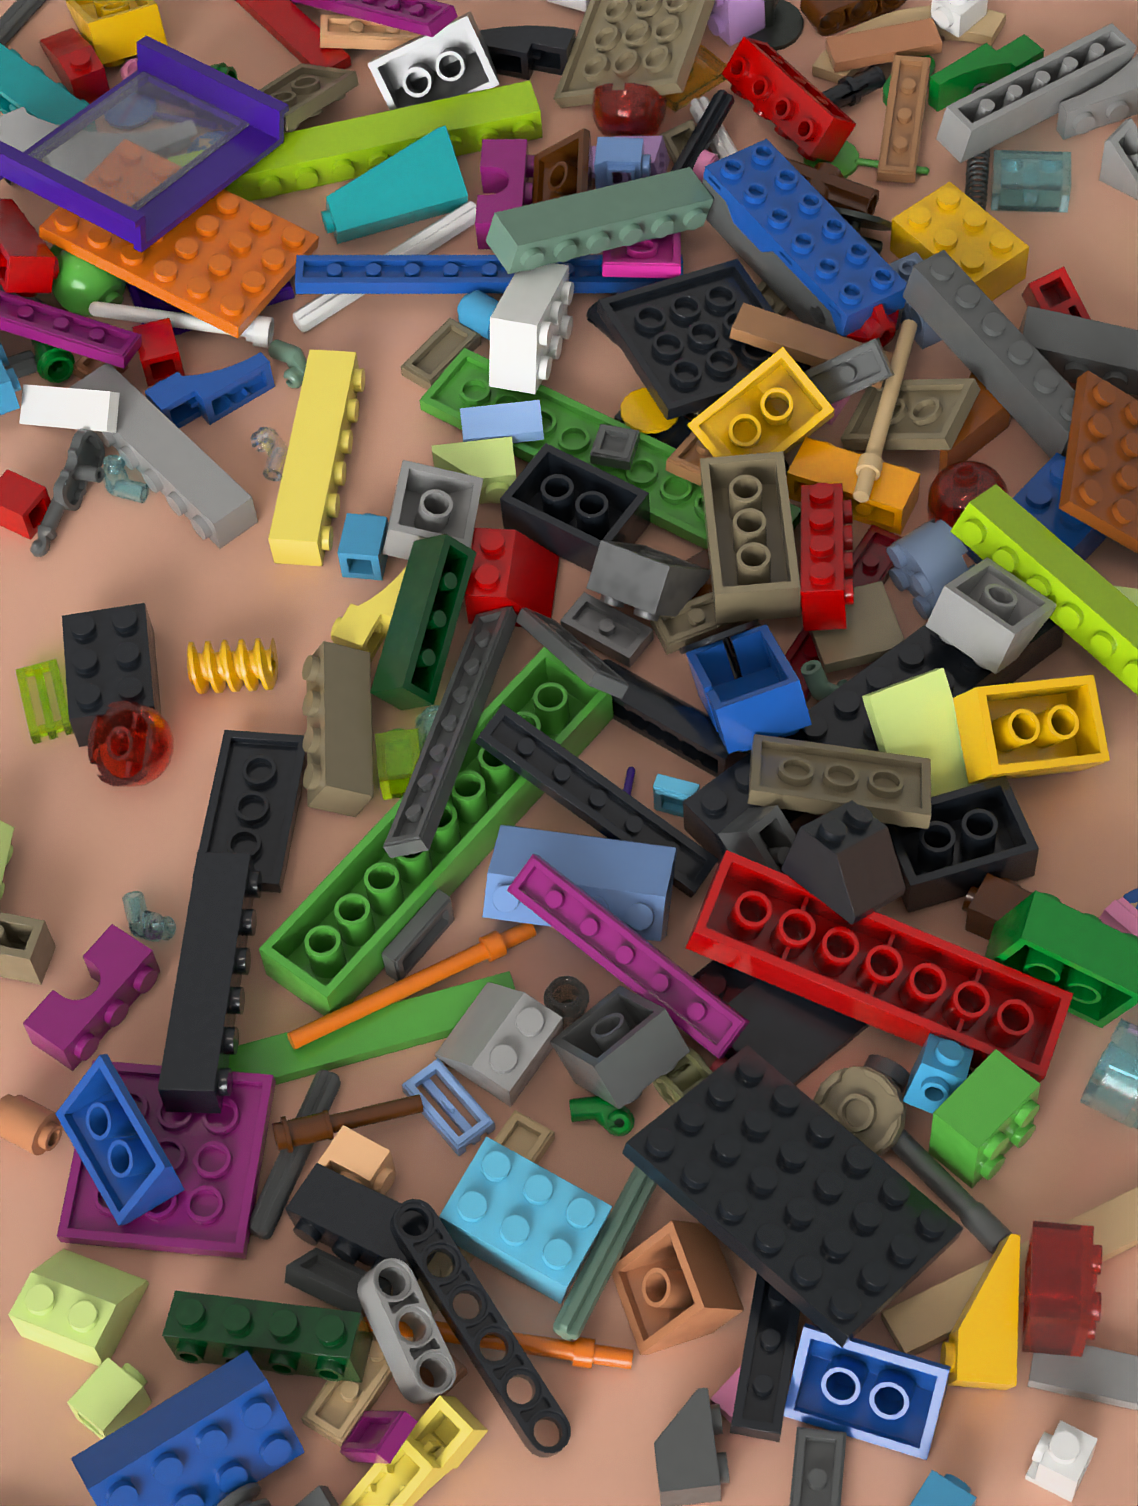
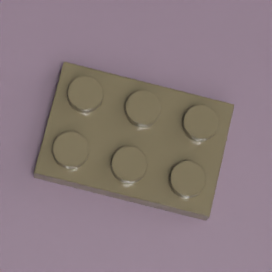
M300 63L259 90L289 105V111L284 114V132H291L296 130L299 124L307 118L320 114L323 111L322 109L330 103L343 99L346 96L345 93L359 84L356 71Z
M975 378L902 380L883 450H951L981 390ZM884 380L881 389L872 386L866 389L841 437L846 450H866L886 380Z

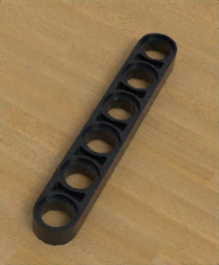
M420 1199L404 1201L397 1207L390 1220V1231L394 1240L525 1447L538 1457L556 1455L568 1444L571 1437V1427L568 1419L434 1209L427 1202ZM408 1211L420 1213L426 1221L425 1232L418 1236L407 1234L400 1224L402 1214ZM442 1252L451 1259L452 1272L449 1276L437 1277L428 1270L427 1258L431 1253ZM462 1293L470 1294L477 1300L479 1312L475 1318L463 1319L455 1313L453 1300L457 1295ZM495 1335L504 1342L505 1355L502 1360L490 1361L482 1355L480 1342L483 1337ZM521 1377L530 1383L532 1397L529 1402L518 1404L509 1398L507 1384L510 1379ZM542 1419L550 1420L558 1427L559 1440L556 1445L545 1447L535 1439L534 1427L537 1421Z

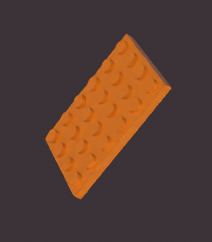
M124 140L82 183L132 207L182 168ZM225 189L142 253L134 249V244L60 206L39 226V238L236 338L241 336L295 274L296 255H312L319 244V236Z

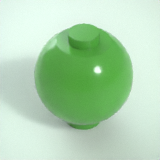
M55 245L50 248L59 262L58 278L53 280L52 292L56 300L65 309L77 315L92 317L89 312V305L94 301L122 304L126 281Z

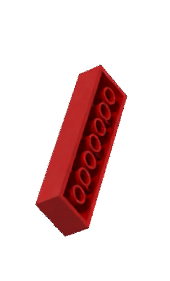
M728 850L725 851L715 871L685 947L690 951L923 1047L929 1033L946 1040H952L961 1046L974 1050L970 1067L977 1069L997 1049L1039 1083L1046 1076L1073 997L1071 992L878 912H873L851 925L788 875Z

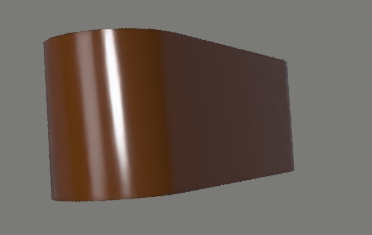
M801 0L800 10L821 36H829L894 11L901 7L906 0Z

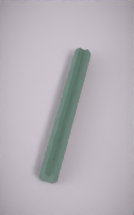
M636 1165L553 1324L554 1332L567 1341L576 1340L580 1337L657 1186Z

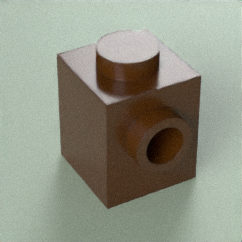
M987 873L980 887L978 888L973 885L964 900L962 910L967 912L965 930L990 940L994 923L1032 892L1021 888L1018 883L1011 879L998 878Z

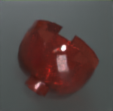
M608 83L594 89L592 116L598 131L604 137L655 136L661 129L666 115L667 96L662 98V95L654 88L642 84L625 83L624 90H612L613 83Z
M960 461L948 465L937 473L928 488V521L935 518V522L941 519L953 528L970 501L995 484L1009 495L1007 485L1001 475L986 463Z
M133 701L112 702L107 706L111 708L106 711V714L104 716L97 715L92 722L88 736V757L90 763L97 764L98 770L102 774L97 776L101 781L115 787L147 785L160 777L170 765L174 752V736L171 727L156 709Z

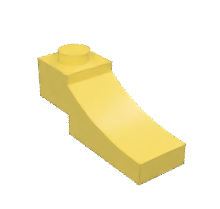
M406 567L392 583L359 606L350 603L343 617H338L332 626L331 640L333 643L370 652L371 663L387 636Z
M439 1395L419 1419L391 1463H374L340 1506H413L449 1471L459 1467L488 1430L455 1396Z

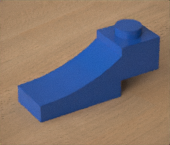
M260 352L235 365L209 373L182 376L179 372H176L145 390L146 398L180 429L200 416L211 425L274 388L275 384L270 361Z

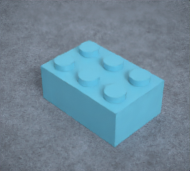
M486 1136L439 1218L458 1247L561 1304L609 1217L612 1206Z

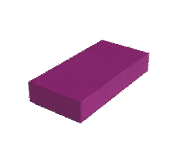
M365 1411L340 1447V1453L352 1462L390 1464L418 1421L406 1411Z

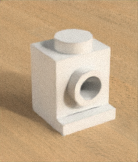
M932 0L931 18H933L939 28L959 38L987 14L988 0Z
M1060 1420L1053 1435L1047 1432L1043 1433L1033 1454V1461L1026 1473L1025 1479L1072 1502L1092 1460L1098 1439Z

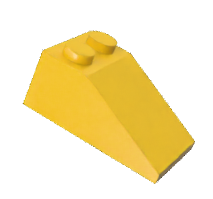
M66 0L67 7L81 36L91 44L102 65L104 64L105 67L118 66L125 62L124 58L137 55V41L144 36L153 38L168 46L159 9L154 0Z
M782 347L694 418L687 426L713 457L783 451V454L786 455L801 444L805 437L811 436L832 419L835 409L784 347Z

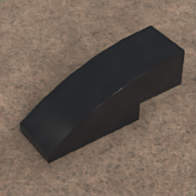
M508 26L480 30L490 53L496 74L530 80L534 70L562 76L576 39L575 29L553 26Z

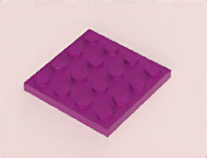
M112 1062L172 1164L185 1190L128 1224L119 1226L76 1149H74L57 1232L59 1241L61 1243L246 1259L250 1237L249 1222L256 1202L276 1085L274 1075L232 1071L233 1084L231 1095L224 1096L221 1114L166 1112L158 1091L162 1066Z

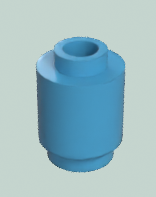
M480 290L466 294L459 302L457 308L459 323L490 341V317L499 301Z

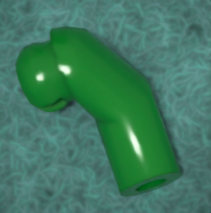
M598 1096L569 1099L572 1122L595 1120L614 1136L627 1135L634 1126L633 1114L625 1105L618 1109Z

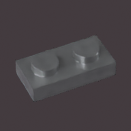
M585 592L560 620L561 626L576 639L629 668L654 639L652 628Z

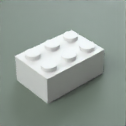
M553 263L514 274L490 317V387L536 394L542 380L549 379L553 359H559L562 342L564 339L570 338L573 326V317L567 315L568 306H570L574 294V283L569 281V265Z

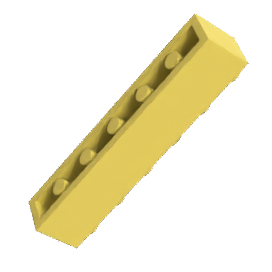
M309 350L268 538L274 563L322 566L325 550L331 551L333 527L331 526L332 518H338L340 511V496L337 494L338 486L345 485L347 470L344 457L345 454H351L353 446V433L350 430L351 423H357L359 417L357 393L363 392L365 388V370L359 368L356 352Z

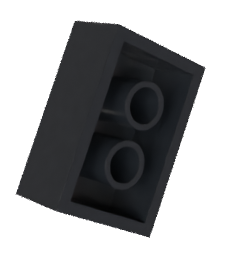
M547 443L542 446L500 498L504 529L517 530L554 554L590 572L592 571L601 540L634 544L651 523L648 492Z
M140 603L63 615L62 627L68 714L79 747L163 734L154 630L146 604Z
M1006 776L931 797V819L928 829L901 827L895 824L883 823L888 827L906 887L901 897L908 913L966 896L973 885L978 888L980 887L987 873L998 878H1008L1013 881L1035 875L1039 848Z

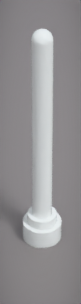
M94 301L89 305V312L95 317L138 323H148L170 318L171 325L175 328L230 335L188 313ZM258 315L241 334V337H246V341L253 342V346L269 348L273 341L274 318Z

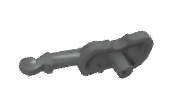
M80 429L74 434L71 446L68 449L67 462L54 484L53 498L41 524L38 525V539L33 541L30 547L31 553L36 557H42L48 553L50 541L57 536L55 531L64 511H76L79 509L83 496L87 492L86 486L88 481L100 483L104 478V470L101 466L105 458V448L100 437L92 430Z

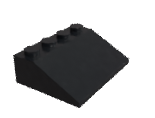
M714 960L693 975L695 979L750 1021L725 1054V1057L729 1060L748 1045L795 1086L870 1026Z

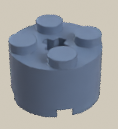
M935 518L893 542L886 549L894 565L889 570L892 582L898 590L904 591L907 589L913 595L914 607L925 620L930 617L943 587L975 566L974 563L967 567L962 556L968 552L966 546L950 532L952 528L945 521L940 519L935 522Z

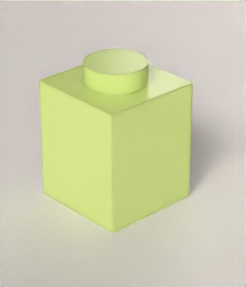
M107 1357L67 1403L77 1420L100 1439H103L141 1416L152 1402L144 1388L147 1384L145 1377L130 1364L125 1363L121 1368Z

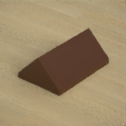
M583 128L534 155L532 204L592 190L593 154L589 130Z

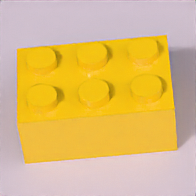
M950 181L892 218L890 251L895 256L901 259L917 252L925 260L945 250L991 301L1026 278L1029 246Z
M1094 675L981 686L953 698L968 784L981 783L1006 776L1007 779L1082 771L1110 761Z

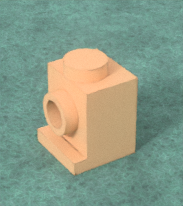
M344 1125L317 1162L383 1195L389 1191L396 1176L389 1149Z

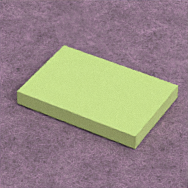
M944 668L933 669L862 696L879 752L931 759V797L978 784H968L953 697Z

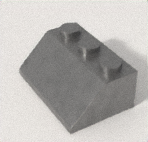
M471 11L454 19L433 38L420 35L373 58L368 63L389 110L487 90L500 85L487 45Z

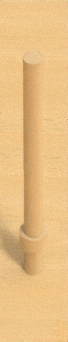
M910 319L902 322L890 364L894 376L887 378L885 381L866 451L859 457L856 467L858 479L853 498L861 503L869 500L874 481L879 479L883 467L881 455L918 327L917 323Z

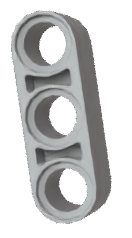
M384 1259L362 1276L357 1287L358 1298L400 1392L411 1403L425 1404L452 1387L456 1378L455 1364L413 1271L408 1264L400 1259ZM379 1276L389 1280L393 1287V1296L387 1295L381 1290L378 1283ZM399 1321L405 1322L410 1326L414 1335L413 1341H409L402 1336L399 1330ZM420 1367H425L431 1372L434 1378V1387L424 1384L419 1373Z

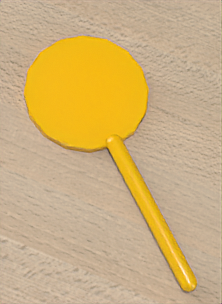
M646 388L632 391L624 397L620 405L621 418L624 423L631 429L639 430V432L645 434L666 431L676 424L679 418L666 420Z

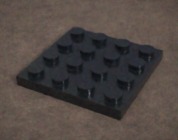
M738 259L598 300V314L666 420L708 408L774 354L729 338L732 326L743 303L775 313ZM794 360L803 372L811 368L810 365Z

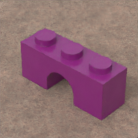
M482 139L480 171L483 193L497 194L477 195L475 228L478 249H491L486 239L495 212L532 204L533 182H529V178H533L534 155H529L527 139Z
M113 924L107 928L83 955L91 978L99 982L97 989L90 996L79 1000L67 999L52 990L23 1022L32 1044L72 1071L81 1061L89 1059L95 1053L103 1036L111 1027L118 1026L124 1020L132 1003L141 993L144 994L153 987L158 974L161 972L153 950Z

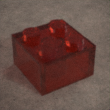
M1033 1221L1025 1257L1022 1352L1082 1357L1086 1340L1094 1341L1096 1322H1100L1101 1292H1096L1097 1275L1101 1274L1102 1245L1093 1244L1094 1226Z

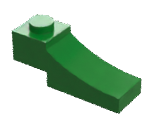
M1025 34L997 51L988 43H985L930 76L928 104L939 112L948 105L972 94V90L976 85L981 83L992 84L1044 58V49ZM980 86L979 88H977V90L982 89L986 86Z

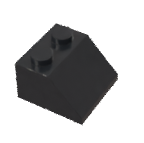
M853 800L801 826L781 868V871L851 925L901 897L906 889L888 827L875 818L869 809L855 803Z

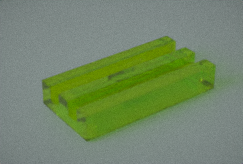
M57 659L16 669L28 729L33 744L42 742L41 737L47 735L50 740L58 738L57 733L65 731L66 735L74 734L69 721L68 702ZM49 671L51 672L61 720L54 721L44 673ZM34 675L45 719V724L39 726L27 677Z

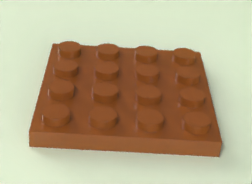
M1087 370L1077 378L1059 509L1138 554V400Z

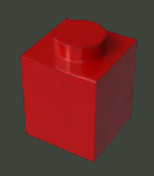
M170 318L132 327L133 332L141 334L142 345L138 349L148 387L155 385L158 381L164 380L176 372L185 376Z
M7 469L0 477V526L31 540L38 532V525L41 524L51 500L45 486Z

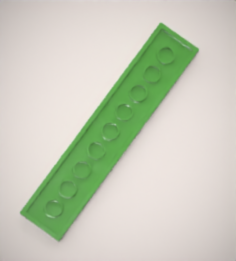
M463 348L419 400L422 411L461 430L460 408L540 400L544 440L513 443L514 456L529 463L545 443L648 492L651 523L707 549L701 486L665 471L666 460L676 448L640 432V441L630 470L591 464L590 453L600 424L631 428L540 384L536 394L490 387L489 359L466 348ZM790 503L794 531L801 521V508Z

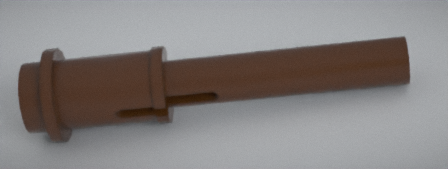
M420 1094L332 1115H329L328 1110H323L320 1113L287 1120L286 1116L280 1117V1122L272 1123L277 1150L287 1149L288 1153H292L293 1147L334 1139L333 1133L339 1132L343 1125L353 1129L422 1113L424 1110Z

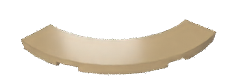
M931 5L903 9L878 16L856 26L845 34L931 18ZM987 9V14L959 38L939 28L937 25L936 27L939 35L944 36V40L965 41L981 45L988 43L992 46L1005 25L1006 14ZM825 50L812 65V75L838 84L839 79L845 76L853 77L861 68L835 73L827 50Z

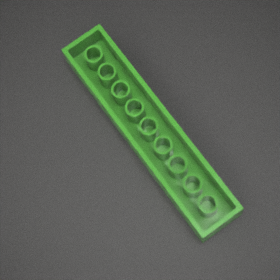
M543 647L481 713L429 851L390 858L383 848L402 801L401 798L259 948L266 975L323 1016L352 1003L384 969L381 953L438 889L450 896L494 849L500 825L515 826L545 793L475 743L479 734L502 704L578 757L613 719L612 695L588 686L547 648Z

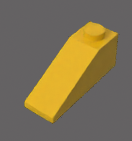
M1010 1234L1000 1241L949 1334V1342L942 1343L940 1364L951 1367L948 1380L949 1386L1008 1390L1017 1385L1020 1235Z

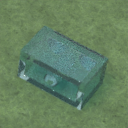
M994 150L991 175V210L1068 213L1071 192V152Z

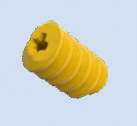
M255 638L253 649L248 650L244 639H239L236 651H231L228 641L222 640L219 652L214 651L211 641H205L202 653H198L194 642H188L187 670L191 685L195 686L199 694H206L210 684L215 693H223L227 683L232 692H240L243 682L249 691H256L260 680L265 690H273L278 677V658L275 641L272 638L269 649H265L261 638Z

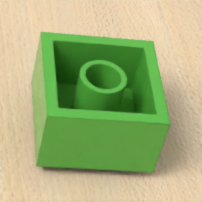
M995 1049L933 1112L928 1153L970 1188H973L983 1177L990 1180L1004 1164L1006 1152L1013 1145L1017 1148L1022 1147L1034 1133L1036 1126L1033 1124V1121L1040 1109L1037 1101L1041 1084Z

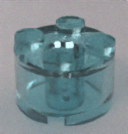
M1121 1018L1079 1102L1129 1128L1134 1127L1138 1129V1026Z

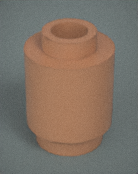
M7 1094L0 1099V1137L38 1156L52 1150L58 1144L63 1130L55 1114L56 1112L23 1095L14 1097Z

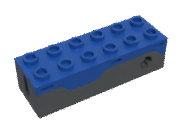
M764 139L705 166L702 183L714 198L706 220L803 323L864 344L875 338H879L882 347L891 342L896 330L899 329L906 302L902 296L907 283L768 139Z

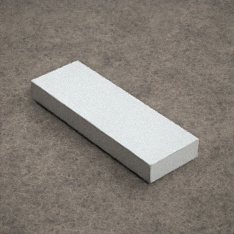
M23 384L19 424L116 433L120 393Z

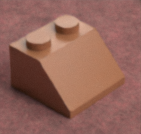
M671 1220L620 1259L612 1272L614 1283L640 1355H649L712 1334L744 1310L717 1237L698 1222Z

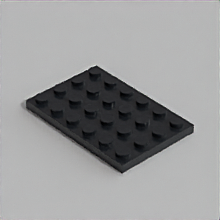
M748 1045L628 1140L622 1152L624 1156L842 1348L958 1239L963 1230L961 1225Z

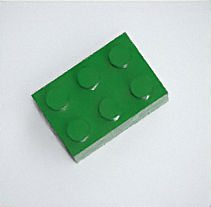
M1036 890L994 923L984 957L1073 993L1067 1012L1103 1028L1138 1004L1137 936L1122 933L1102 923L1098 917L1088 913H1081L1061 903L1060 899L1056 896L1040 893Z

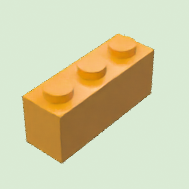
M805 437L787 471L789 499L801 502V485L843 483L844 499H852L853 520L868 525L873 524L901 535L919 498L920 473L911 471L904 466H895L883 462L880 477L874 481L869 500L861 503L853 498V493L858 479L856 467L862 453L858 454L836 447L829 442Z

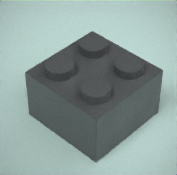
M620 985L550 1041L573 1081L618 1109L638 1099L647 1086L661 1075L672 1071L678 1061L690 1052L665 1008Z

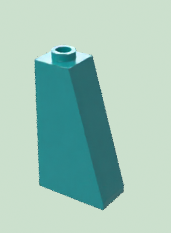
M446 126L435 129L326 197V210L321 211L327 234L333 232L336 243L340 244L444 215L468 202L466 186Z

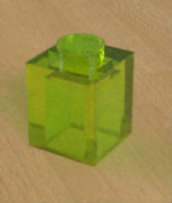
M396 728L388 732L375 734L378 778L383 800L402 798L422 751L418 728L408 730Z

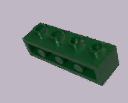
M448 534L413 542L370 691L371 694L400 710L431 706L435 703L477 553Z
M176 1290L162 1334L177 1360L187 1363L224 1365L248 1351L260 1370L272 1371L281 1375L296 1374L320 1377L329 1381L344 1380L360 1383L363 1380L373 1339L361 1312Z

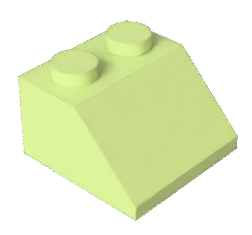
M63 1248L30 1273L8 1315L22 1337L100 1366L107 1357L109 1359L112 1358L149 1283L143 1278Z

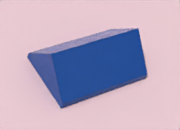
M107 1054L99 1055L55 1114L117 1224L121 1226L135 1220L185 1189Z
M805 1323L786 1398L784 1417L830 1431L847 1432L849 1437L927 1460L945 1399L951 1367L854 1337L842 1348L819 1327Z

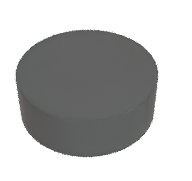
M871 1054L863 1066L875 1068L890 1076L903 1093L910 1074L901 1065L886 1057Z

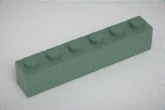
M691 167L495 212L486 242L508 274L524 270L529 271L537 267L557 262H566L573 258L589 254H599L606 250L631 246L638 242L663 238L670 234L703 227L714 198Z

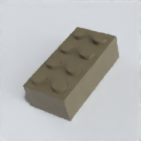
M783 451L700 458L701 492L716 624L753 621L756 619L799 617L801 586Z

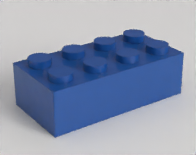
M248 1351L78 1453L71 1460L97 1506H217L227 1495L248 1483H257L302 1455L305 1451L267 1379Z

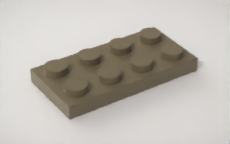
M754 734L751 747L748 804L763 807L778 805L780 809L824 815L853 800L855 803L869 809L873 816L882 823L895 824L901 827L928 829L931 819V759Z

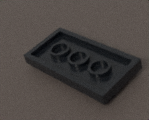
M224 730L198 852L251 853L255 871H261L262 891L282 893L302 792L303 776L307 766V752L303 750L304 735Z

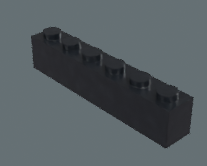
M197 852L158 1091L166 1112L221 1114L224 1096L231 1095L233 1074L232 1069L228 1068L230 1055L237 1054L239 1045L238 1028L234 1027L236 1014L242 1015L245 1005L244 988L240 987L242 975L249 974L251 964L250 949L246 947L248 936H254L256 932V910L252 909L254 898H260L262 892L261 871H255L251 853Z

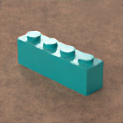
M0 43V111L3 114L24 106L28 114L60 126L89 105L84 99L79 100L73 96L62 83H55L48 78L41 68L36 65L32 66L23 60L16 50H9ZM93 122L84 130H82L90 133H98L95 122Z

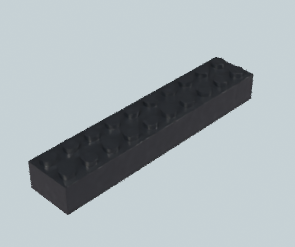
M1048 618L1019 657L1000 672L994 674L990 670L978 666L971 657L955 646L942 641L939 635L927 628L925 624L811 707L808 712L812 725L801 728L793 735L778 737L879 751L862 699L863 695L936 668H944L953 698L975 687L1013 683L1062 646L1064 631ZM751 752L683 801L684 829L705 850L719 859L717 861L718 864L727 850L718 833L746 809L763 807L748 804ZM780 809L796 835L801 826L823 815Z

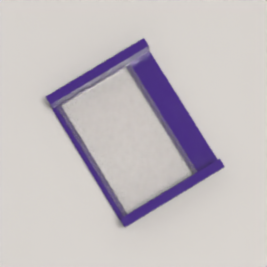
M144 36L137 41V71L27 150L22 152L0 141V180L6 178L134 244V249L141 253L284 142V114L289 111L288 104L148 36Z

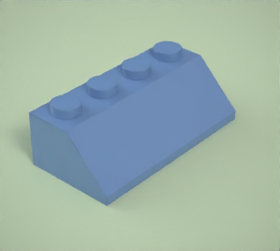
M500 825L487 873L483 918L552 927L507 891L532 854H537L644 939L661 942L667 936L677 847Z

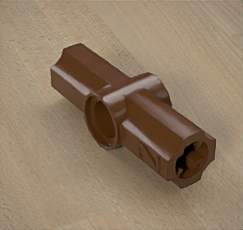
M786 158L833 207L859 211L870 215L875 213V208L879 201V190L844 178L841 171L831 163L819 162L812 167Z

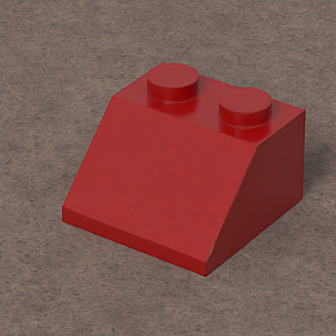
M474 528L471 549L477 553L464 596L468 624L473 623L476 614L512 606L517 616L521 609L526 607L552 618L560 563L559 556L517 530ZM517 622L515 624V627H522Z

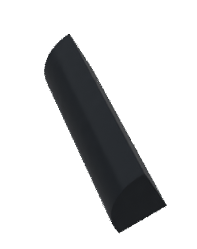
M609 659L602 660L629 685L622 699L612 695L614 720L714 777L719 776L751 751H736L728 754L708 714Z

